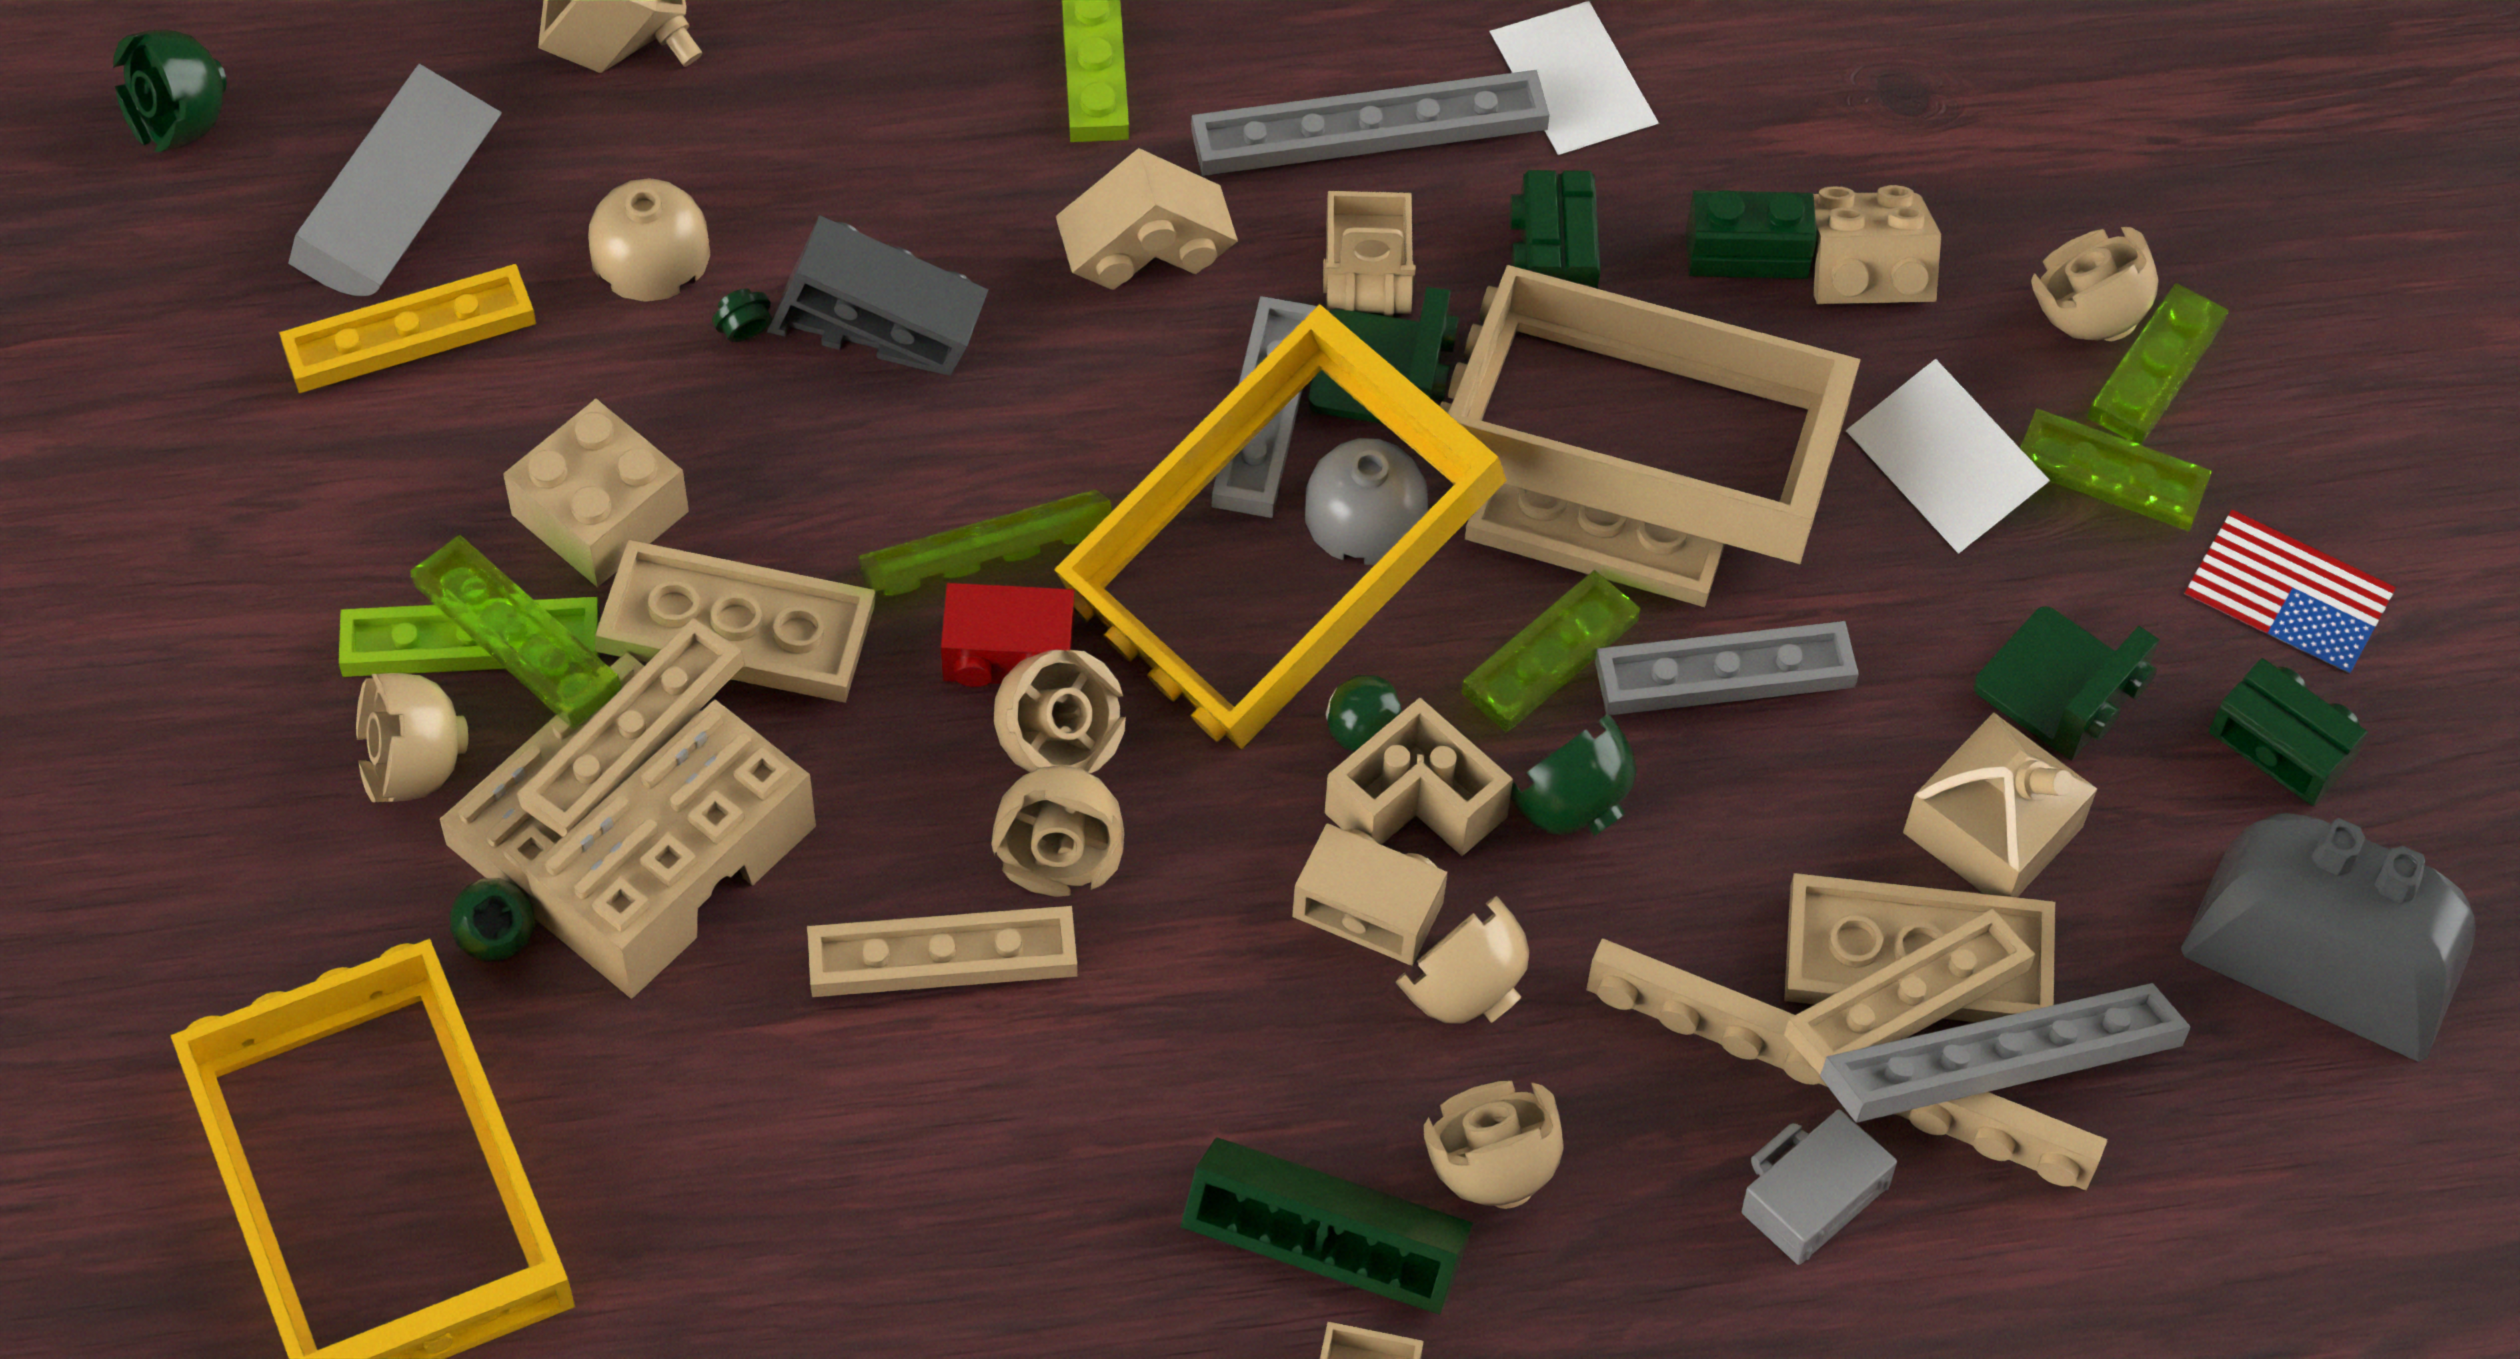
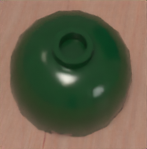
M161 29L127 35L118 42L113 58V68L124 65L125 84L115 86L117 100L126 123L140 143L146 145L153 139L157 144L154 151L164 152L183 147L198 140L216 124L223 104V93L227 86L226 75L220 62L213 59L210 52L195 38L181 32Z
M1607 714L1598 721L1605 732L1596 739L1586 729L1529 770L1527 775L1534 784L1521 792L1515 782L1512 783L1510 799L1534 826L1550 834L1570 835L1587 826L1595 837L1626 814L1619 805V802L1632 790L1637 769L1634 752L1624 733L1610 714Z

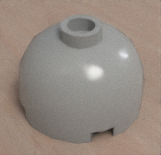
M1358 438L1338 445L1318 461L1306 487L1305 523L1313 540L1328 554L1338 559L1344 560V554L1354 558H1365L1364 565H1375L1428 512L1427 483L1418 464L1397 445L1381 439Z

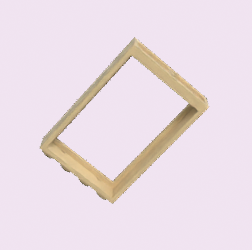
M1507 265L1499 287L1488 286L1479 315V321L1484 322L1483 326L1473 323L1464 351V359L1469 360L1468 364L1458 362L1454 369L1448 398L1454 400L1452 404L1443 401L1440 404L1444 411L1499 457L1507 479L1505 484L1801 564L1848 409L1861 359ZM1516 331L1808 409L1780 502L1482 421Z

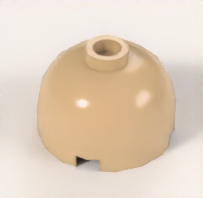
M651 178L631 180L614 188L595 208L589 224L588 240L593 271L598 278L601 275L604 280L611 283L612 291L624 298L644 302L669 299L679 294V286L688 282L694 275L695 281H697L704 274L710 258L707 225L702 211L689 194L667 181Z
M2121 227L2125 237L2108 238L2104 229L2091 231L2068 241L2043 260L2047 272L2041 279L2034 273L2031 282L2043 312L2054 326L2073 338L2097 341L2103 339L2106 341L2119 340L2129 335L2135 329L2136 325L2148 313L2154 303L2159 280L2151 251L2141 232L2131 227Z
M1049 650L1020 661L1004 677L995 697L993 722L1000 745L1016 765L1029 772L1041 767L1058 765L1083 769L1088 773L1098 771L1116 753L1125 732L1126 717H1120V705L1117 698L1118 696H1123L1118 680L1104 662L1085 651Z
M404 673L371 674L373 678H366L361 687L356 721L357 740L367 739L368 753L371 762L358 760L365 791L372 802H396L424 798L440 789L454 770L457 754L466 753L468 747L466 719L463 715L456 716L452 701L437 683L423 676Z
M1064 765L1038 768L1023 775L1003 795L993 827L991 845L994 855L997 852V855L1003 861L1002 871L1014 883L1031 892L1054 897L1070 896L1071 889L1067 885L1083 886L1090 882L1091 890L1103 885L1118 870L1123 853L1124 827L1119 803L1099 778L1083 769Z
M1497 896L1486 903L1494 913L1484 922H1481L1474 913L1471 914L1417 960L1418 966L1424 973L1414 982L1406 972L1396 980L1398 986L1409 999L1428 1016L1444 1023L1464 1024L1484 1014L1492 1023L1521 999L1520 994L1514 987L1527 970L1529 948L1521 926Z
M1498 1081L1473 1087L1449 1098L1441 1104L1440 1108L1443 1118L1437 1121L1434 1126L1428 1117L1423 1126L1424 1139L1431 1162L1439 1179L1461 1199L1503 1209L1513 1208L1528 1201L1531 1195L1540 1190L1553 1177L1563 1153V1139L1560 1116L1554 1095L1543 1085L1531 1083L1534 1094L1515 1092L1513 1081Z

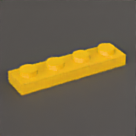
M516 264L281 331L279 334L298 392L303 393L536 324L534 309Z

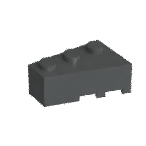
M819 215L789 276L767 332L786 336L789 327L823 335L821 339L822 346L840 350L844 340L878 348L876 353L877 359L951 376L968 346L989 289L971 282L963 274L946 271L918 259L904 248L889 246L859 233L856 228L847 223L834 222Z

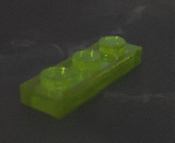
M2175 283L2091 404L2087 418L2141 446L2224 325L2229 310Z
M2036 408L2020 447L2051 482L2190 531L2212 470Z
M1593 570L1463 680L1461 693L1508 733L1595 659L1597 648L1609 647L1638 622L1640 608L1596 570Z

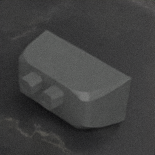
M2282 813L2261 819L2245 828L2223 854L2181 946L2183 956L2417 1062L2427 1059L2473 947L2476 931L2475 918L2470 903L2462 890L2441 873L2426 866L2423 854L2403 845L2398 848H2391L2390 850L2365 839L2366 837L2362 833L2361 827L2341 818L2335 819L2330 824L2318 818Z

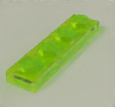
M1094 489L859 555L858 559L864 581L875 592L883 590L885 595L903 594L920 587L921 578L943 573L945 578L963 577L980 570V562L999 556H1003L1005 561L1023 560L1040 553L1039 545L1063 539L1064 544L1081 543L1112 512L1110 500Z
M458 535L410 571L414 585L421 593L572 729L603 707L622 689L617 673L461 535Z

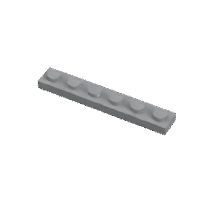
M1537 70L1195 114L1192 115L1191 131L1201 175L1205 176L1548 130L1550 114Z
M2153 983L1827 1056L1820 1077L1857 1123L2181 1047L2190 1030V1025Z

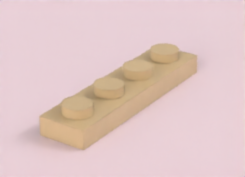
M692 618L517 793L521 808L564 837L673 738L745 665L742 650Z
M1072 906L807 926L812 997L1077 977V955Z
M1991 909L1791 1017L1788 1020L1784 1035L1820 1075L1827 1056L1906 1039L2030 970L2036 954L1994 909Z

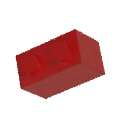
M947 583L941 640L943 681L958 682L969 687H981L989 683L1002 684L1004 677L1022 660L1049 650H1073L1075 626L1074 589Z

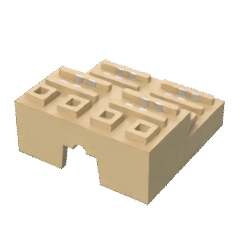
M626 652L440 818V823L448 847L484 877L501 878L516 884L527 894L534 909V918L632 999L697 938L698 908L712 895L715 885L723 877L729 876L731 878L740 869L743 879L753 886L816 827L810 774L716 699L702 711L699 710L673 738L564 837L523 810L517 793L644 667L643 664Z

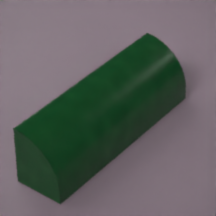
M1216 1137L1196 1166L1180 1227L1440 1315L1456 1278L1473 1222Z

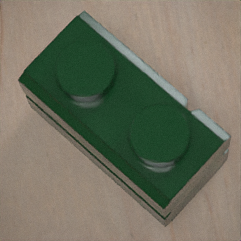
M1528 170L1523 174L1521 194L1510 195V230H1521V242H1513L1511 266L1598 289L1601 268L1595 174H1592L1591 171L1564 170L1561 174H1557L1555 170Z
M1693 190L1686 226L1688 275L1808 279L1817 234L1813 193Z
M2261 658L2245 675L2243 680L2223 699L2208 733L2307 803L2315 806L2332 787L2333 783L2353 763L2368 731L2359 725L2357 717L2348 708L2337 703L2328 704L2308 690L2304 680L2295 671L2287 667H2275L2264 658Z

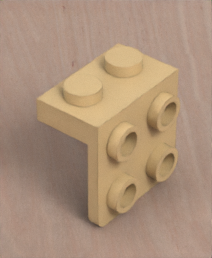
M1896 185L1881 187L1878 189V193H1855L1853 190L1845 187H1825L1819 190V194H1813L1817 232L1813 295L1817 304L1936 302L1941 233L1921 195L1914 193L1910 188Z

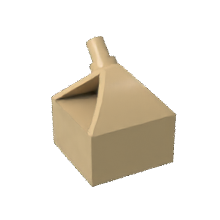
M543 0L538 48L599 73L608 70L655 39L661 45L668 44L684 67L695 62L703 54L687 32L690 25L684 18L687 8L685 0Z
M1993 713L1915 794L1903 833L1982 893L2017 898L2083 828L2097 788L1997 714Z

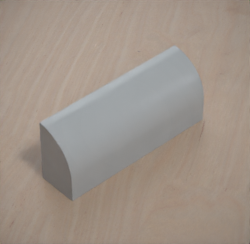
M418 64L296 233L288 264L320 283L345 294L369 296L376 293L497 122L502 112L430 69Z

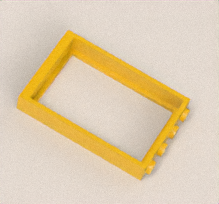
M1319 304L1054 570L1066 589H1074V610L1081 619L1088 622L1095 615L1109 628L1103 636L1119 654L1129 662L1137 655L1153 668L1147 674V677L1166 697L1174 702L1182 695L1196 708L1191 714L1193 720L1212 739L1219 742L1226 735L1242 750L1471 518L1507 479L1500 459L1494 452ZM1322 370L1454 485L1234 707L1104 588Z
M430 939L416 944L405 943L396 945L386 950L379 958L352 968L340 967L329 970L312 983L288 992L276 991L267 993L257 998L250 1006L223 1016L213 1015L200 1018L191 1023L185 1030L170 1035L289 1359H446L575 1307L567 1275ZM422 1001L529 1267L317 1350L217 1078Z

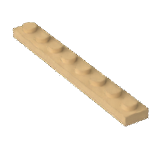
M1601 939L1592 959L1586 990L1597 994L1606 1004L1622 1010L1632 1008L1659 1019L1665 1027L1674 1032L1686 1035L1694 1033L1717 1042L1736 1057L1748 1060L1755 1058L1784 1069L1791 1078L1801 1083L1810 1085L1819 1083L1828 1087L1816 1070L1784 1035L1788 1020L1795 1016L1794 1014L1606 939ZM1990 1092L1895 1113L1909 1119L1916 1128L1932 1135L1946 1134L1973 1145L1979 1153L1990 1159L1998 1161L2011 1160L2036 1170L2042 1178L2050 1183L2059 1186H2076L2086 1191L2108 1140Z

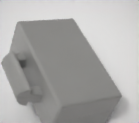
M1840 1109L1836 1110L1810 1134L1801 1130V1125L1789 1124L1751 1157L1753 1169L1760 1177L1747 1187L1741 1212L1797 1265H1801L1805 1260H1809L1811 1255L1882 1192L1888 1190L1896 1168L1897 1160ZM1794 1143L1796 1144L1795 1147H1793L1788 1153H1786V1154H1785L1780 1160H1778L1774 1165L1771 1164V1163H1772L1775 1159H1777L1782 1153H1784L1790 1146H1792Z

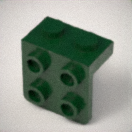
M1426 287L1420 322L1343 309H1332L1329 311L1430 399L1444 402L1450 366L1440 364L1442 351L1454 352L1459 316L1448 315L1451 290ZM1322 370L1312 379L1308 405L1313 412L1383 424Z
M2043 606L2038 608L1977 674L1973 688L1978 696L2072 761L2092 738L2099 741L2108 733L2121 712L2120 706L2129 696L2136 700L2149 686L2157 672V668L2151 665V661L2160 639L2138 625L2121 646L2114 651L2055 609Z

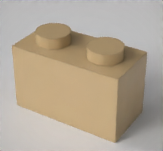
M1327 823L1295 884L1292 917L1413 966L1443 905L1447 871L1437 868L1431 860L1415 853L1402 854L1380 845L1370 835L1360 830H1343Z

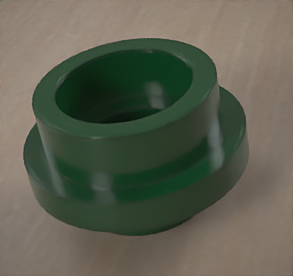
M748 288L736 290L720 300L718 303L719 310L714 314L712 323L719 333L726 334L730 342L747 340L758 335L771 324L772 317L768 311L771 307V302L764 292H751Z

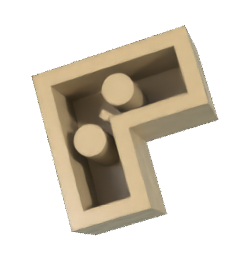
M1140 148L1135 150L1056 215L1072 273L1112 290L1128 281L1133 274L1155 257L1197 274L1202 269L1211 265L1217 257L1238 242L1219 184Z
M1419 697L1328 774L1325 814L1343 830H1360L1370 835L1380 845L1413 817L1417 816L1463 856L1507 818L1513 778Z

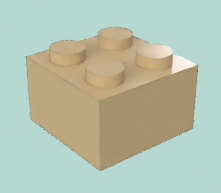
M594 399L503 473L512 516L597 588L618 571L628 540L650 544L689 512L683 470L598 399Z

